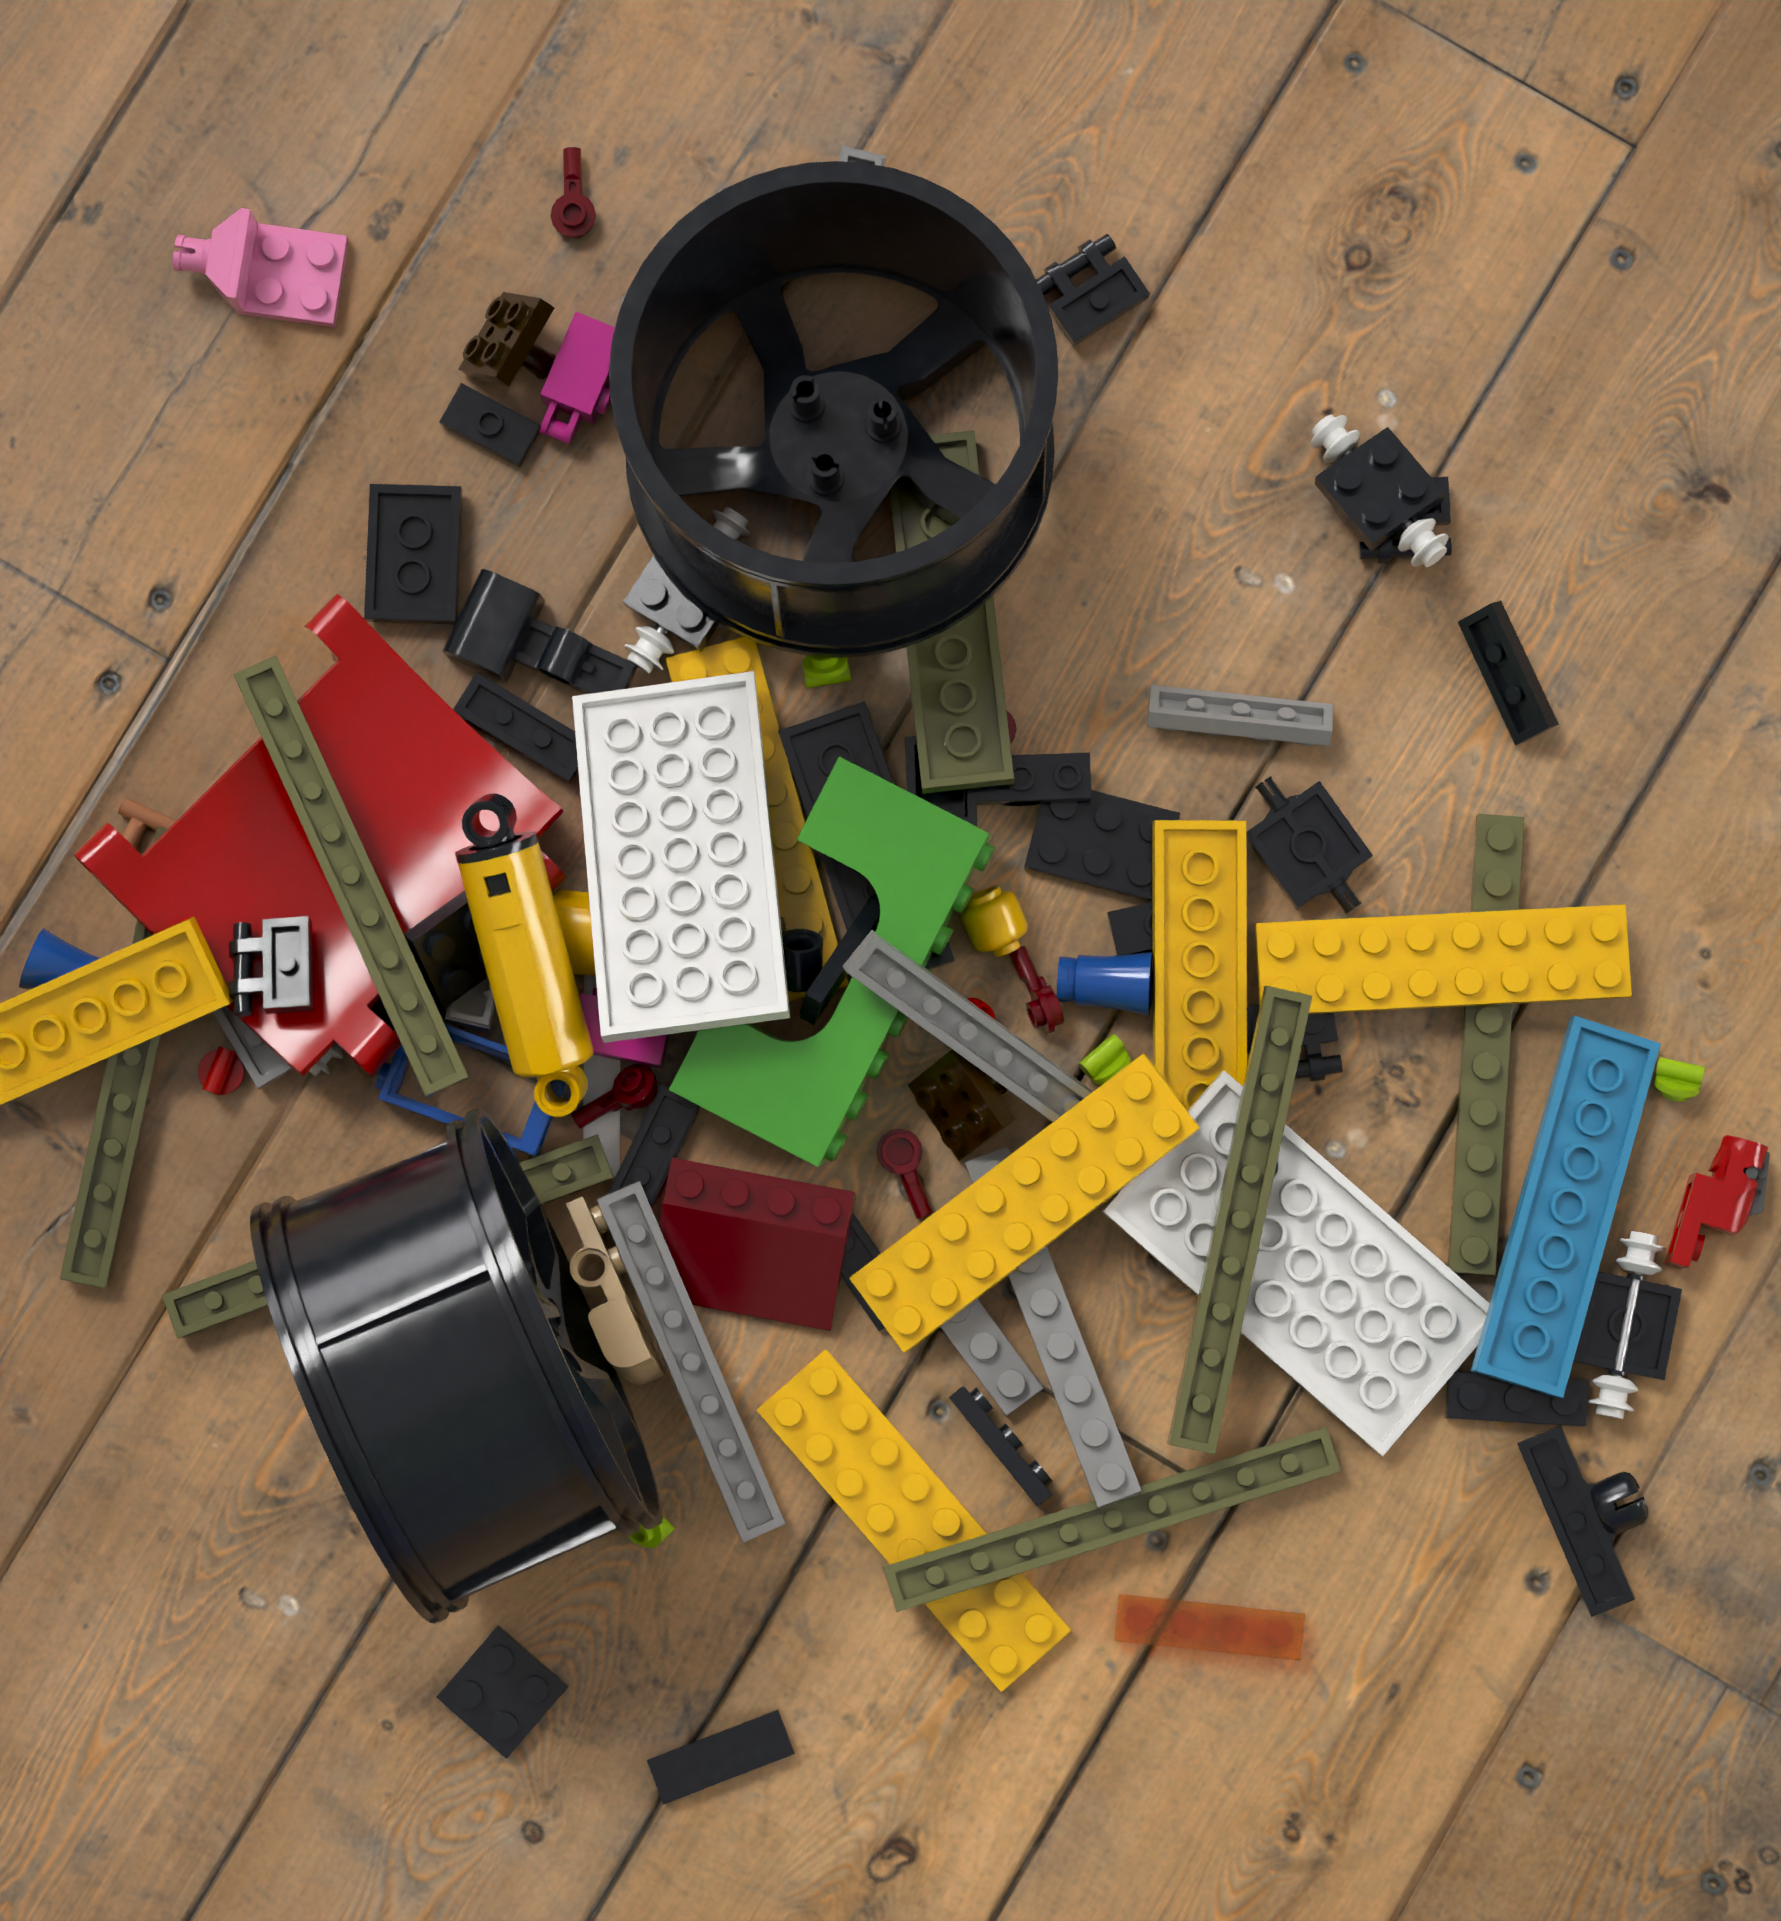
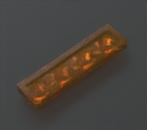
M1118 1593L1114 1641L1301 1661L1305 1613Z

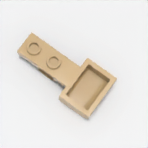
M583 1196L566 1203L584 1245L571 1259V1276L588 1295L595 1297L606 1295L608 1302L593 1308L588 1315L589 1322L605 1358L625 1381L634 1385L647 1384L665 1376L639 1313L635 1310L620 1276L626 1272L618 1250L616 1246L609 1249L604 1239L603 1233L609 1231L599 1206L591 1208ZM593 1262L605 1263V1271L599 1279L595 1281L584 1280V1271L589 1264Z

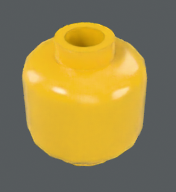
M998 885L988 887L973 894L964 912L961 914L962 923L974 949L979 952L993 951L995 957H1001L1017 950L1020 947L1018 939L1025 935L1028 929V922L1016 895L1008 890L1001 891Z

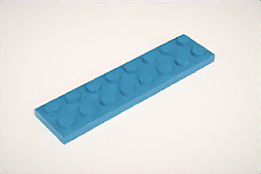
M1578 1016L1569 1018L1473 1361L1472 1372L1557 1399L1564 1397L1661 1043Z

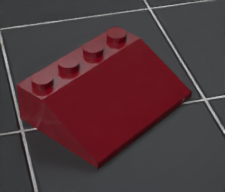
M671 1158L659 1227L692 1305L831 1331L856 1202V1193Z

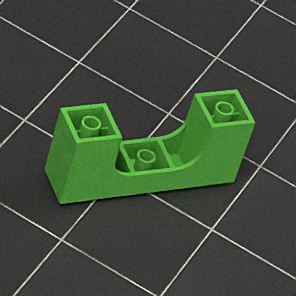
M840 756L797 838L798 841L847 865L868 879L877 893L880 904V919L876 933L924 968L933 952L940 955L943 953L954 931L946 927L954 910L959 913L964 912L975 890L968 886L975 869L984 872L996 849L989 844L992 838L990 833ZM852 977L828 1024L820 1032L808 1039L801 1041L787 1040L753 1023L699 1030L669 1090L819 1167L825 1164L826 1160L833 1162L838 1158L848 1138L847 1135L841 1133L847 1119L849 1118L854 1121L859 1117L869 1097L862 1090L869 1077L875 1079L880 1076L890 1056V1053L883 1049L890 1035L894 1037L901 1035L909 1017Z

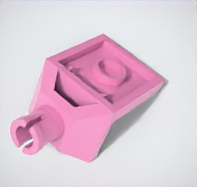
M240 208L214 228L211 239L205 240L187 237L186 235H177L174 246L179 248V252L173 251V270L197 272L206 275L213 287L237 314L336 327L349 246L348 236L260 224L256 221L251 210Z

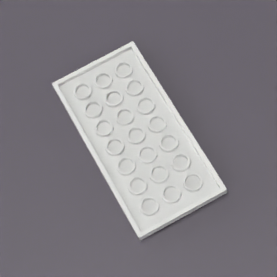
M754 671L572 696L600 1032L603 1042L607 1043L790 1018L757 683Z
M1222 1071L1188 1110L1202 1129L1117 1192L1101 1210L1197 1296L1201 1286L1243 1088L1226 1071ZM1285 1124L1241 1334L1375 1452L1384 1456L1477 1347L1490 1303Z

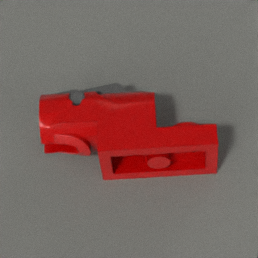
M1723 1136L1721 1146L1708 1170L1713 1172L1712 1177L1699 1173L1689 1175L1664 1264L1684 1269L1689 1267L1691 1260L1695 1262L1699 1260L1705 1241V1235L1699 1234L1700 1227L1727 1235H1734L1745 1226L1749 1216L1763 1212L1770 1159L1767 1146L1739 1137Z

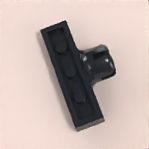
M1562 1425L1518 1442L1517 1445L1591 1617L1635 1600L1636 1597L1614 1549L1613 1538L1617 1534L1644 1524L1648 1518V1507L1644 1497L1618 1506L1616 1501L1638 1492L1640 1487L1631 1473L1620 1472L1598 1482H1588L1580 1470Z

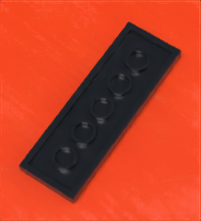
M865 701L778 731L807 817L839 756L893 784ZM820 852L846 930L848 931L870 896L873 897L877 893L872 884L861 873ZM949 942L941 955L935 952L932 953L925 968L932 970L955 962Z

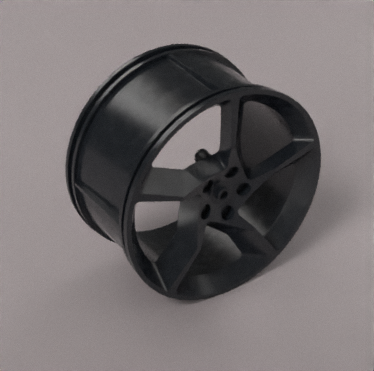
M844 161L803 163L751 176L703 201L680 219L661 238L639 268L620 308L612 338L609 382L613 416L626 456V475L629 492L640 530L651 553L665 574L684 596L700 610L729 630L754 642L781 651L831 658L862 657L905 648L948 630L981 607L1010 578L1030 548L1039 530L1048 504L1053 479L1055 452L1052 420L1057 399L1058 357L1052 319L1042 290L1030 267L1014 244L989 218L950 190L927 179L895 168ZM825 273L873 275L904 283L929 294L937 300L938 308L889 352L852 360L818 371H809L805 365L802 344L781 293V285L791 279ZM731 311L736 313L764 370V442L757 447L663 448L659 443L661 415L667 392L679 365L700 335L725 312ZM985 344L989 346L997 358L1009 382L1017 409L1020 432V446L997 484L945 458L903 402L925 391ZM896 480L925 507L953 524L935 537L909 549L884 557L851 562L856 541ZM743 488L814 503L820 507L821 516L809 540L804 560L801 561L776 556L752 548L729 537L706 522L679 496Z
M476 1108L467 1112L465 1123L461 1120L448 1123L446 1126V1143L300 1200H296L291 1196H283L276 1199L273 1204L269 1202L261 1203L252 1209L250 1215L252 1246L266 1301L295 1383L319 1440L358 1521L384 1567L415 1611L423 1619L433 1624L448 1618L450 1612L455 1613L467 1607L469 1596L616 1530H619L625 1536H630L639 1531L640 1524L649 1530L660 1525L663 1520L657 1484L640 1431L618 1373L605 1358L588 1319L589 1312L591 1311L582 1289L571 1276L570 1262L527 1175L500 1129L482 1108Z

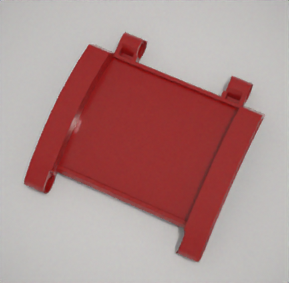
M336 594L304 626L312 631L329 648L335 663L297 702L404 934L464 891L455 852L473 844L466 838L462 830V818L464 812L477 799L486 794L494 793L505 796L513 803L516 810L517 821L514 833L536 831L537 838L564 811L468 725L390 647L348 601L339 594ZM262 737L143 855L108 822L74 854V857L152 935L195 917L228 989L229 982L234 980L233 959L229 958V942L233 940V925L235 923H250L252 925V938L262 937V919L309 916L312 921L313 1011L267 1014L263 1009V996L252 999L253 1015L238 1017L281 1059L302 1076L335 1044L370 1076L401 1047L402 1044L397 1034L370 1010L380 999V996ZM481 810L479 819L482 826L488 830L497 831L500 826L497 815L490 810ZM541 851L551 891L553 892L566 879V875ZM263 956L252 959V978L263 977ZM233 1001L229 1005H226V1007L234 1013Z

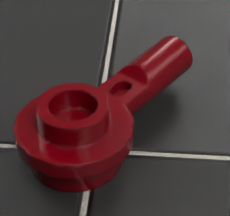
M567 147L563 149L564 195L555 201L550 216L552 224L558 233L564 237L578 238L590 232L595 224L596 213L594 205L589 198L582 195L581 149Z
M1020 946L1017 950L1009 953L1020 980L1025 983L1031 996V1001L1026 1003L1028 1017L1035 1029L1041 1027L1046 1034L1055 1031V1026L1064 1023L1062 1008L1051 986H1047L1043 976H1038L1026 947Z
M633 1064L624 1068L615 1078L612 1090L571 1113L575 1123L582 1129L610 1111H618L623 1107L627 1111L646 1107L654 1100L657 1094L656 1075L648 1066L643 1064Z
M900 1128L890 1130L878 1142L876 1150L878 1161L888 1172L899 1174L916 1219L932 1214L933 1210L916 1170L923 1152L921 1142L909 1130Z

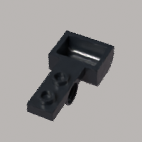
M481 569L442 651L446 656L506 683L517 662L586 694L628 689L638 668L636 663L593 645L587 639L569 630L557 626L553 627L537 620L545 603L542 595L533 589L486 569Z
M916 736L905 737L907 791L976 827L977 805L1031 806L1039 805L1043 802L1091 801L1090 752L1012 755L1014 784L922 794Z

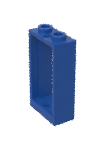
M445 1024L453 1042L511 1062L507 1046ZM402 1045L395 1052L392 1063H384L375 1084V1088L381 1090L378 1099L446 1125L455 1120H461L465 1123V1118L399 1094L410 1064ZM562 1080L551 1081L553 1093L561 1097L566 1082ZM535 1101L522 1137L518 1138L504 1132L502 1134L512 1149L534 1157L539 1156L553 1116L545 1114Z

